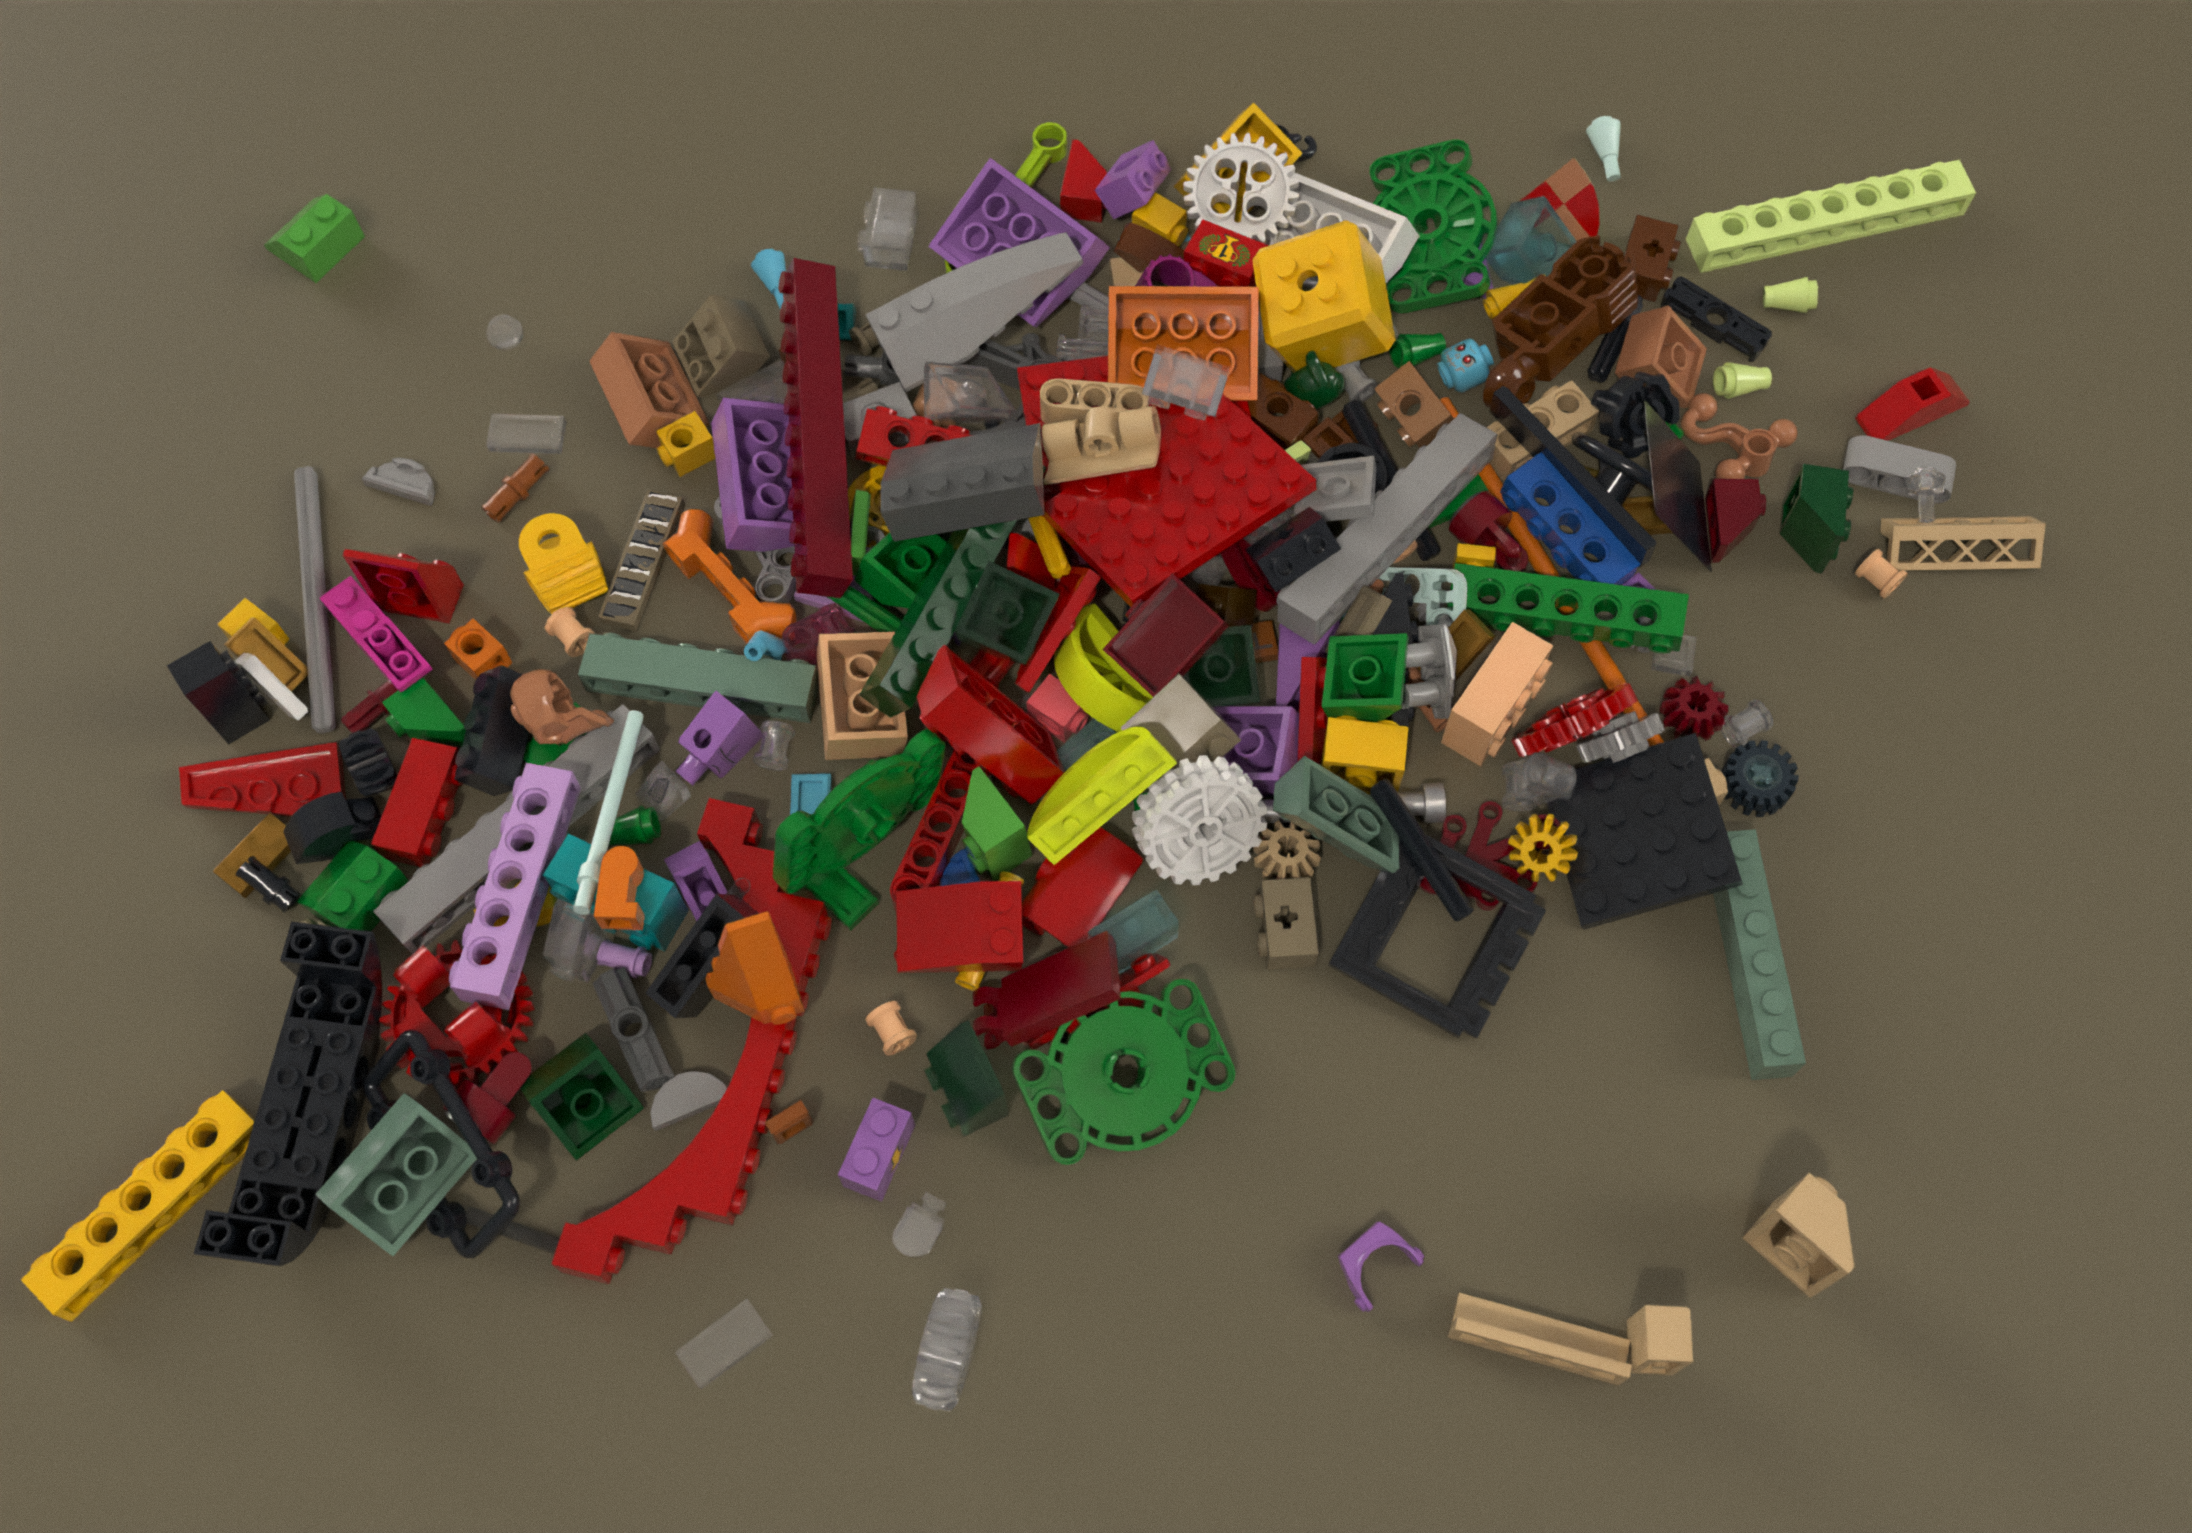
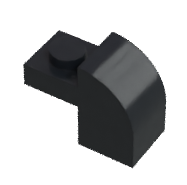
M336 792L316 798L299 808L290 818L283 833L296 864L332 860L337 855L344 842L373 839L382 816L373 797L345 800L342 792Z

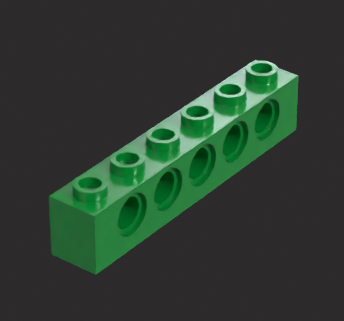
M1455 563L1454 569L1460 571L1467 582L1466 610L1470 609L1485 625L1492 626L1496 630L1506 632L1511 623L1514 622L1539 637L1561 635L1569 636L1572 640L1581 643L1597 640L1609 642L1610 645L1618 648H1629L1633 645L1648 647L1650 651L1660 654L1672 651L1680 652L1689 594ZM1451 583L1450 591L1453 590V583ZM1485 596H1493L1498 601L1494 604L1486 605L1480 599ZM1523 601H1531L1537 606L1531 610H1524L1518 604ZM1448 603L1447 607L1453 608V603ZM1562 606H1568L1576 612L1571 615H1562L1557 612V609ZM1606 611L1611 613L1614 618L1603 621L1597 618L1596 614ZM1648 617L1654 623L1650 626H1641L1635 622V619Z

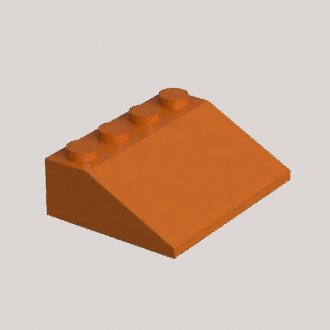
M1109 286L1108 383L1140 386L1148 393L1149 400L1206 401L1221 391L1230 401H1257L1259 287Z

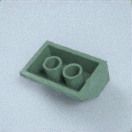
M1306 756L1300 759L1275 783L1273 811L1278 813L1283 819L1293 822L1310 832L1315 838L1325 841L1340 850L1347 857L1355 859L1369 868L1395 873L1399 869V836L1372 796Z
M404 1093L315 1195L339 1216L391 1256H394L473 1164L476 1157L467 1142Z

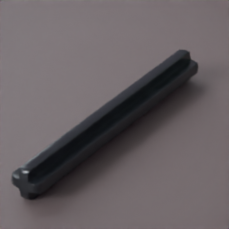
M1358 399L1348 402L1344 405L1342 413L1358 443L1370 447L1382 458L1387 471V488L1398 469L1362 402ZM1428 526L1415 539L1418 544L1416 551L1424 562L1437 557L1440 552V546Z

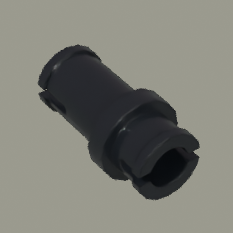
M255 856L248 858L247 861L249 863L245 861L235 876L241 878L264 896L262 900L266 904H274L283 913L287 912L300 898L302 893L289 885L291 880L285 876L280 878L259 862Z

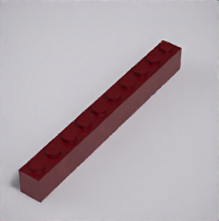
M793 258L787 272L782 271L778 285L779 293H783L784 299L780 309V322L785 323V332L781 341V352L786 353L782 381L784 384H787L788 390L784 400V414L789 415V425L785 433V445L790 447L786 475L792 482V488L788 496V509L793 511L789 541L791 544H794L795 550L790 571L791 576L796 577V593L841 598L853 580L836 269L833 265Z

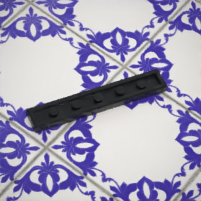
M1503 385L1493 393L1489 412L1532 457H1535L1540 452L1545 455L1640 563L1639 568L1649 562L1657 544L1656 541L1507 387Z

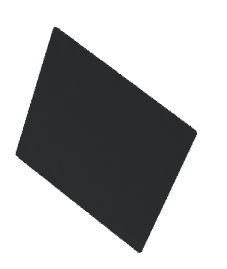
M1644 401L1655 513L1712 572L1700 462L1653 408Z

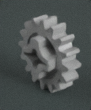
M1635 711L1609 720L1610 723L1593 733L1594 737L1576 746L1583 763L1601 757L1604 760L1612 759L1613 763L1647 750V747H1650L1647 739L1662 733L1665 729L1658 713L1638 719Z

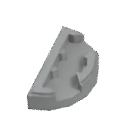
M392 458L393 462L385 463L378 468L375 466L371 467L362 478L365 486L432 506L435 496L433 480L423 465L412 459Z
M691 1071L676 1075L665 1082L654 1096L650 1112L653 1129L655 1131L717 1106L727 1089L721 1080L710 1073Z

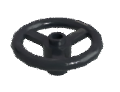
M1577 432L1572 436L1574 446L1599 461L1600 471L1595 479L1621 506L1636 484L1653 492L1650 471L1582 432Z

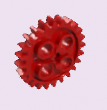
M1630 683L1617 685L1607 690H1604L1602 687L1586 695L1583 694L1573 698L1567 704L1564 702L1548 710L1539 717L1540 720L1531 724V727L1517 734L1511 741L1519 757L1529 756L1542 750L1547 753L1561 746L1576 742L1582 736L1585 738L1602 729V727L1610 723V719L1632 706L1638 699Z

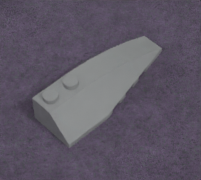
M1067 232L1021 244L961 266L865 315L877 341L905 392L972 358L980 351L979 346L992 335L997 337L1006 329L1005 324L1018 313L1023 315L1033 306L1032 302L1043 292L1049 293L1083 264V259Z

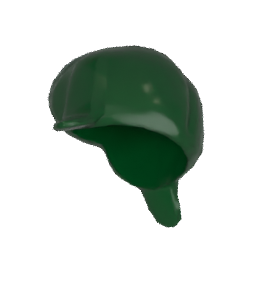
M1311 350L1306 354V365L1294 373L1291 371V375L1284 381V387L1298 399L1309 401L1317 410L1329 405L1342 394L1345 388V378L1340 371H1336L1330 364L1320 362L1316 352Z

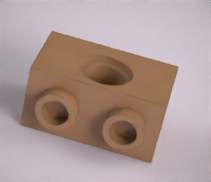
M1410 361L1374 388L1381 397V400L1376 404L1389 421L1394 417L1397 418L1402 425L1397 432L1410 448L1414 444L1419 448L1423 445L1428 446L1435 439L1441 426L1445 423L1450 424L1454 419ZM1421 404L1416 414L1407 416V411L1412 405Z

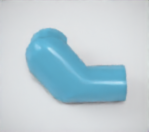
M761 630L754 633L744 648L746 658L751 661H758L763 654L772 657L774 660H781L782 654L786 652V645L783 639Z

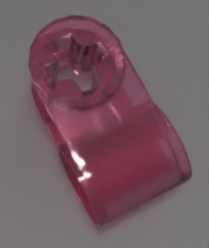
M839 604L826 605L817 612L795 623H791L785 628L782 634V642L788 662L792 659H800L809 662L811 665L817 664L816 654L819 634L857 633L855 629L849 628L842 616L844 611ZM799 643L809 644L802 649L794 648Z

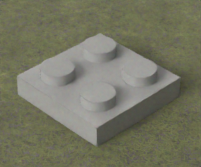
M1374 456L1301 465L1317 480L1316 490L1295 503L1294 516L1308 507H1311L1325 522L1373 516L1377 471Z

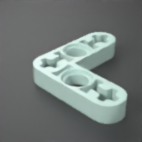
M1389 567L1378 578L1384 581H1391L1395 573H1403L1404 581H1406L1408 576L1414 574L1420 581V588L1417 594L1413 596V603H1426V626L1438 625L1440 617L1444 614H1448L1454 622L1462 611L1466 610L1467 582L1464 575L1458 570ZM1446 581L1453 583V590H1441V583ZM1440 603H1453V608H1440Z

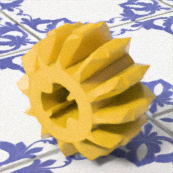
M1537 814L1530 816L1529 825L1520 821L1515 827L1519 835H1511L1508 844L1517 848L1510 852L1509 859L1511 861L1522 860L1517 869L1519 874L1525 873L1528 869L1533 870L1531 877L1534 882L1539 880L1542 872L1545 873L1546 878L1550 882L1555 881L1557 871L1567 874L1571 868L1568 861L1576 860L1578 855L1576 850L1570 848L1576 844L1577 836L1572 834L1563 835L1568 829L1569 824L1564 821L1558 827H1555L1553 825L1555 819L1553 814L1547 815L1544 824L1541 823ZM1538 841H1544V847L1547 844L1551 846L1548 854H1541L1542 849L1539 852L1536 851L1535 847Z

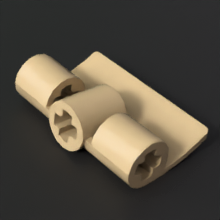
M1104 406L1095 407L1086 413L1084 423H1080L1078 419L1044 424L1042 426V442L1049 460L1048 470L1043 480L1044 484H1054L1155 467L1159 457L1161 441L1160 420L1156 407L1149 406L1120 411L1119 416L1111 408Z

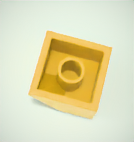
M1347 715L1338 716L1337 718L1328 717L1321 766L1367 794H1370V789L1374 784L1383 779L1390 780L1398 792L1405 771L1408 727L1399 726L1396 722L1381 720L1374 723L1359 721L1357 718Z

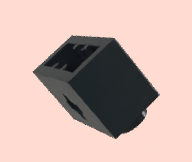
M1311 507L1306 508L1245 549L1263 580L1275 592H1278L1341 550L1324 519Z

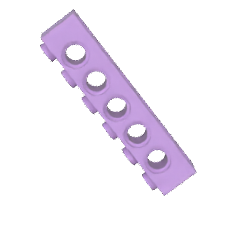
M526 763L522 776H518L514 782V800L510 812H506L503 815L500 826L502 836L498 848H494L490 853L488 859L489 874L485 886L481 885L477 891L475 898L476 912L473 921L466 925L463 932L462 944L464 948L459 961H455L450 970V987L461 1001L469 1003L476 1001L479 1005L505 1010L510 1008L549 888V884L543 874L565 839L581 790L573 771ZM546 806L540 814L530 815L535 808ZM534 842L533 846L527 851L518 852L523 844ZM522 879L515 888L506 889L510 881ZM509 916L508 921L504 925L493 927L498 918ZM492 953L497 954L494 961L490 964L480 965L485 956Z

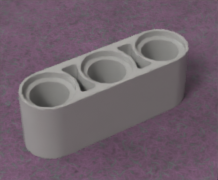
M1856 436L1848 441L1843 470L1849 471L1848 482L1854 485L1927 503L1939 504L1947 502L1951 498L1957 464L1953 458L1944 454L1871 436Z

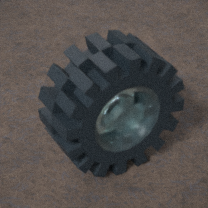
M1755 740L1748 741L1745 747L1741 744L1735 749L1734 753L1732 752L1721 770L1725 776L1728 790L1724 799L1728 800L1732 797L1734 801L1731 807L1735 810L1739 805L1745 807L1742 813L1749 816L1753 810L1756 811V817H1763L1766 812H1768L1769 816L1775 814L1779 808L1782 809L1797 788L1795 785L1798 783L1799 775H1794L1798 769L1796 762L1788 764L1792 756L1788 751L1781 756L1778 753L1781 746L1776 743L1772 749L1767 748L1768 741L1761 740L1758 746H1756Z

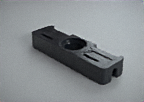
M1678 277L1673 282L1672 287L1668 288L1664 293L1660 304L1661 307L1669 306L1673 311L1690 320L1691 327L1717 343L1721 344L1724 341L1746 356H1749V362H1754L1766 348L1772 336L1770 329L1684 277ZM1711 313L1719 314L1724 318L1725 323L1721 325L1712 324L1708 321L1707 315Z

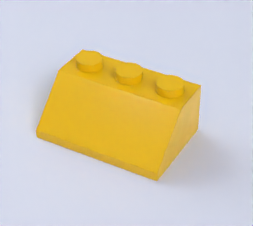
M1254 102L1242 111L1219 136L1226 145L1230 144L1232 133L1236 135L1238 142H1243L1246 133H1250L1251 143L1254 144L1263 136L1264 148L1267 149L1273 143L1277 144L1276 157L1287 153V162L1284 166L1292 165L1302 155V152ZM1217 139L1210 146L1214 150L1217 149ZM1205 152L1201 157L1206 158ZM1243 162L1240 168L1239 189L1234 221L1237 223L1241 221L1248 168L1246 162ZM1195 163L1190 167L1198 169ZM1223 167L1216 174L1220 178L1228 179L1235 172L1231 168ZM1257 171L1251 177L1256 182L1261 183L1267 181L1270 175L1265 171ZM1187 172L1174 185L1183 197L1191 194L1184 191L1183 187L1184 182L1193 181L1187 176ZM1218 202L1212 206V210L1218 214H1224L1231 208L1225 202Z

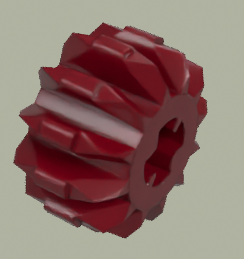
M1698 675L1693 677L1690 683L1681 678L1676 681L1674 687L1667 688L1663 695L1664 701L1659 707V714L1666 716L1663 721L1664 728L1674 727L1676 729L1674 732L1675 739L1682 736V734L1690 735L1696 733L1697 738L1701 737L1707 741L1712 738L1714 732L1721 731L1725 725L1724 718L1729 712V705L1722 703L1725 698V691L1714 692L1712 690L1714 687L1713 680L1703 685L1700 683Z

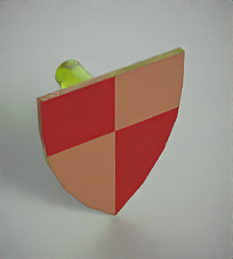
M1575 157L1517 202L1525 214L1540 229L1558 239L1576 243L1579 239L1598 235L1600 210L1595 187Z

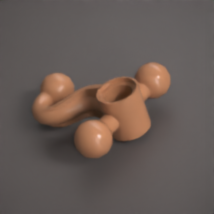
M1706 393L1697 394L1690 400L1688 410L1681 419L1682 431L1693 442L1701 445L1725 442L1738 453L1737 459H1725L1719 463L1715 470L1716 479H1744L1745 475L1760 477L1766 474L1771 465L1776 447L1786 448L1792 445L1798 435L1796 425L1788 419L1774 421L1768 428V431L1764 429H1753L1750 431L1736 423H1724L1711 428L1701 429L1697 427L1696 421L1706 422L1711 420L1718 409L1715 398Z

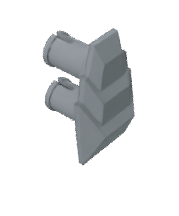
M1447 624L1418 626L1419 643L1408 645L1406 668L1420 667L1421 679L1424 682L1404 684L1402 709L1430 705L1435 719H1449L1454 697L1457 649Z

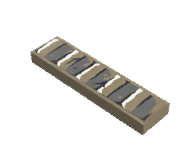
M647 489L599 613L600 623L637 631L666 555L662 543L674 534L685 505L683 497Z

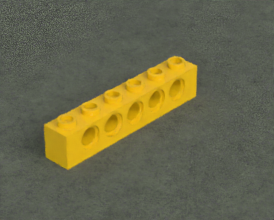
M224 1090L218 1095L208 1098L199 1107L198 1113L185 1126H181L169 1134L165 1144L152 1157H148L136 1165L132 1175L119 1188L105 1194L100 1200L98 1207L85 1220H81L71 1226L66 1232L65 1238L52 1251L38 1257L31 1265L30 1271L21 1281L52 1315L72 1322L244 1158L255 1118L239 1101ZM218 1132L216 1141L211 1146L205 1148V1141L208 1136ZM184 1162L183 1172L178 1177L172 1179L174 1169ZM151 1194L148 1206L139 1210L141 1200L146 1195ZM117 1225L118 1229L115 1237L106 1242L108 1231ZM83 1257L81 1269L77 1273L72 1274L73 1265L78 1259Z

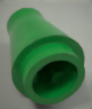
M1441 333L1399 334V337L1395 339V342L1389 349V353L1395 367L1401 368L1408 361L1415 367L1437 355H1441V352L1446 349V341Z
M641 805L617 817L608 847L613 845L651 844L653 839L659 838L661 836V825L653 807L644 808Z

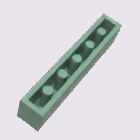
M589 633L578 673L586 691L703 708L712 694L717 691L745 714L811 723L819 689L816 666L804 660L792 659L789 662L774 660L770 656L763 654L758 661H751L745 655H738L728 649L703 650L687 643H680L674 646L661 644L659 641L651 638H642L640 641L625 639L615 633H604L603 635Z
M1756 829L1727 831L1743 885L1713 893L1751 1080L1793 1077L1806 1064Z

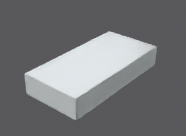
M243 653L235 660L239 668L242 667L246 674L289 717L299 721L308 712V708L255 655Z

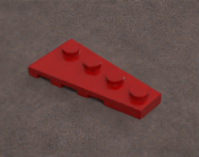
M337 742L179 767L181 803L186 808L256 814L271 813L272 815L292 816L308 802L327 794L342 792L346 800L343 759Z

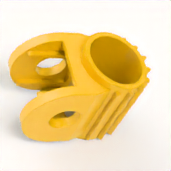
M548 513L533 518L524 526L518 543L520 552L529 570L524 571L523 575L537 598L550 614L564 607L574 608L608 592L605 574L593 542L585 543L576 524L570 518L557 513ZM547 534H557V535H559V536H557V537L550 538V539H548V540L542 542V543L539 545L540 540H541L542 537H544L545 535H547Z

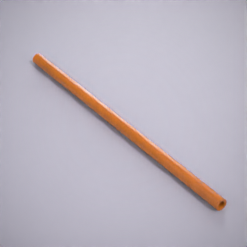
M1449 397L1439 399L1453 418L1459 414ZM1489 462L1479 473V476L1487 489L1512 513V519L1507 527L1517 543L1527 552L1528 561L1536 574L1561 577L1538 539L1529 532L1525 520L1517 511H1511L1504 503L1500 493L1503 483ZM1568 606L1558 608L1562 615H1571L1576 612ZM1602 641L1579 642L1608 689L1627 683ZM1638 700L1623 711V714L1635 711L1638 719L1648 716ZM1660 734L1647 739L1649 746L1664 743Z

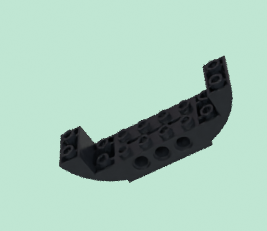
M291 921L280 961L297 978L228 1213L206 1210L193 1254L281 1267L292 1262L305 1251L326 1220L330 1208L315 1194L351 1153L366 1098L364 1080L368 1072L375 1065L381 1043L379 1039L381 1023L379 1018L382 1014V970L379 950L373 932Z

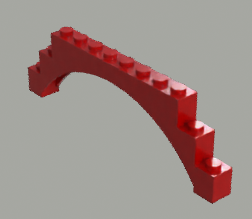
M709 798L697 831L699 840L705 849L713 850L731 874L734 882L738 880L735 883L736 886L740 887L744 892L748 891L742 899L759 914L766 911L769 912L791 963L804 1010L806 1011L809 994L805 990L809 978L814 979L817 975L820 964V955L817 954L820 941H826L829 936L832 918L828 917L824 902L786 894L773 880L774 851L757 848L762 838L763 824L760 823L755 808ZM805 1011L796 1014L795 1019L784 1024H773L772 1022L764 1024L751 1017L745 1047L731 1082L713 1114L693 1141L665 1170L636 1193L609 1210L577 1225L565 1222L551 1265L561 1273L610 1284L612 1275L619 1273L624 1261L625 1250L622 1249L623 1243L672 1255L674 1245H680L685 1235L687 1220L683 1219L684 1214L733 1226L736 1214L742 1215L747 1203L748 1190H744L748 1175L754 1174L759 1164L761 1152L757 1149L761 1133L767 1134L769 1130L765 1122L773 1116V1110L769 1109L773 1094H779L783 1086L785 1070L781 1068L785 1055H791L795 1047L797 1032L793 1029L797 1016L802 1017Z

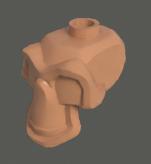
M537 669L522 674L514 681L511 688L510 696L513 702L511 712L516 721L524 725L539 744H557L561 746L584 733L597 728L600 729L603 725L609 727L614 722V719L602 710L590 711L584 707L576 708L573 705L570 689L566 687L556 673L547 669Z

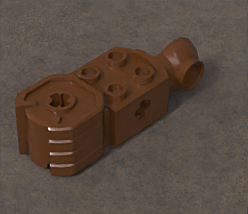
M1600 236L1579 239L1553 263L1552 272L1547 277L1540 274L1492 320L1496 349L1502 361L1493 367L1486 379L1483 391V402L1486 407L1490 408L1493 393L1503 385L1522 404H1526L1534 393L1535 381L1551 382L1600 334L1612 332L1638 307L1636 262L1633 254L1628 255V261H1626L1624 252L1616 245L1604 242L1603 246H1601Z

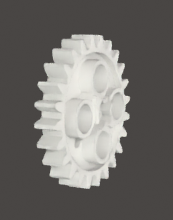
M1232 133L1230 144L1227 145L1219 137L1217 138L1216 150L1205 145L1204 152L1206 158L1194 156V163L1198 169L1188 168L1187 176L1193 181H1186L1183 184L1184 191L1191 193L1184 196V205L1193 206L1187 211L1188 219L1199 218L1195 223V230L1202 219L1264 244L1266 234L1276 240L1278 238L1276 226L1284 229L1288 228V220L1285 216L1295 215V208L1290 204L1297 203L1299 199V194L1292 191L1298 188L1299 180L1290 178L1295 173V166H1284L1287 162V153L1276 157V143H1273L1266 149L1264 148V137L1261 136L1256 144L1251 143L1250 133H1246L1243 142H1238L1236 135ZM1246 162L1248 168L1241 221L1237 223L1234 221L1239 189L1241 164ZM1223 167H1228L1235 174L1228 179H1223L1217 176L1216 172ZM1257 171H1265L1270 175V178L1260 183L1252 179L1251 176ZM1218 202H1225L1231 208L1224 214H1218L1212 210V206ZM1258 205L1262 206L1266 213L1261 217L1255 218L1250 216L1247 210L1252 206Z

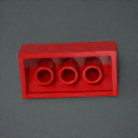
M944 644L938 650L916 696L921 710L920 720L931 732L936 733L940 731L945 735L949 744L956 752L961 755L965 753L970 755L976 765L987 776L990 777L993 774L1000 779L1003 787L1010 795L1015 798L1020 795L1032 805L1065 773L1050 732Z

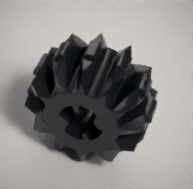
M371 728L363 731L359 730L340 740L339 749L361 794L369 796L376 793L377 795L394 785L397 774L377 731Z

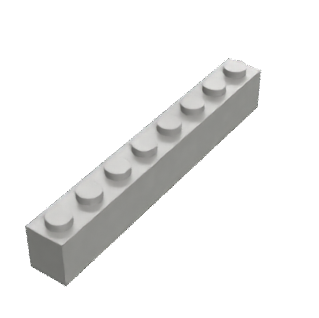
M1461 413L1450 424H1443L1438 430L1435 439L1428 446L1423 445L1417 451L1414 460L1406 468L1402 467L1396 472L1391 484L1384 491L1379 490L1375 493L1373 516L1351 519L1339 537L1334 536L1341 550L1297 578L1291 585L1288 584L1281 589L1276 599L1278 604L1277 622L1315 645L1351 607L1362 586L1370 587L1493 459L1497 433Z
M624 704L615 711L607 712L614 719L611 726L603 725L600 729L592 730L585 736L577 737L570 743L567 751L555 761H549L543 765L573 771L581 787L569 827L605 797L626 719L630 712ZM643 724L641 725L627 778L660 751L654 735ZM513 791L496 810L480 817L475 827L462 838L451 841L444 849V853L432 863L420 867L413 874L412 879L402 888L387 894L382 899L380 906L373 911L411 954L423 945L427 947L475 907L477 891L481 885L485 886L489 874L488 859L490 853L494 848H498L502 836L500 826L503 815L506 812H510L514 800ZM546 806L535 808L530 815L540 814ZM534 842L523 844L518 852L527 851L533 846Z

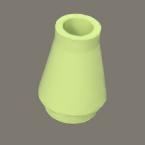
M1808 277L1773 286H1764L1763 288L1764 308H1777L1807 313L1808 309L1817 308V280H1808Z
M1726 362L1723 366L1717 367L1713 374L1715 393L1719 396H1724L1726 399L1760 389H1768L1772 381L1771 371L1768 367H1754Z

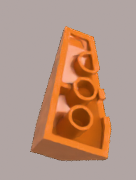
M766 911L725 924L718 943L720 954L718 957H713L711 962L713 972L707 973L705 978L713 998L764 1024L770 1022L773 1024H784L795 1019L796 1014L804 1012V1006L791 963L769 912Z

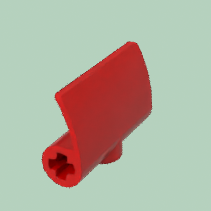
M1101 827L1098 828L1055 865L1047 858L1043 861L1035 878L1036 883L1022 901V925L1038 935H1043L1046 931L1068 948L1091 938L1142 865L1143 858L1111 833Z

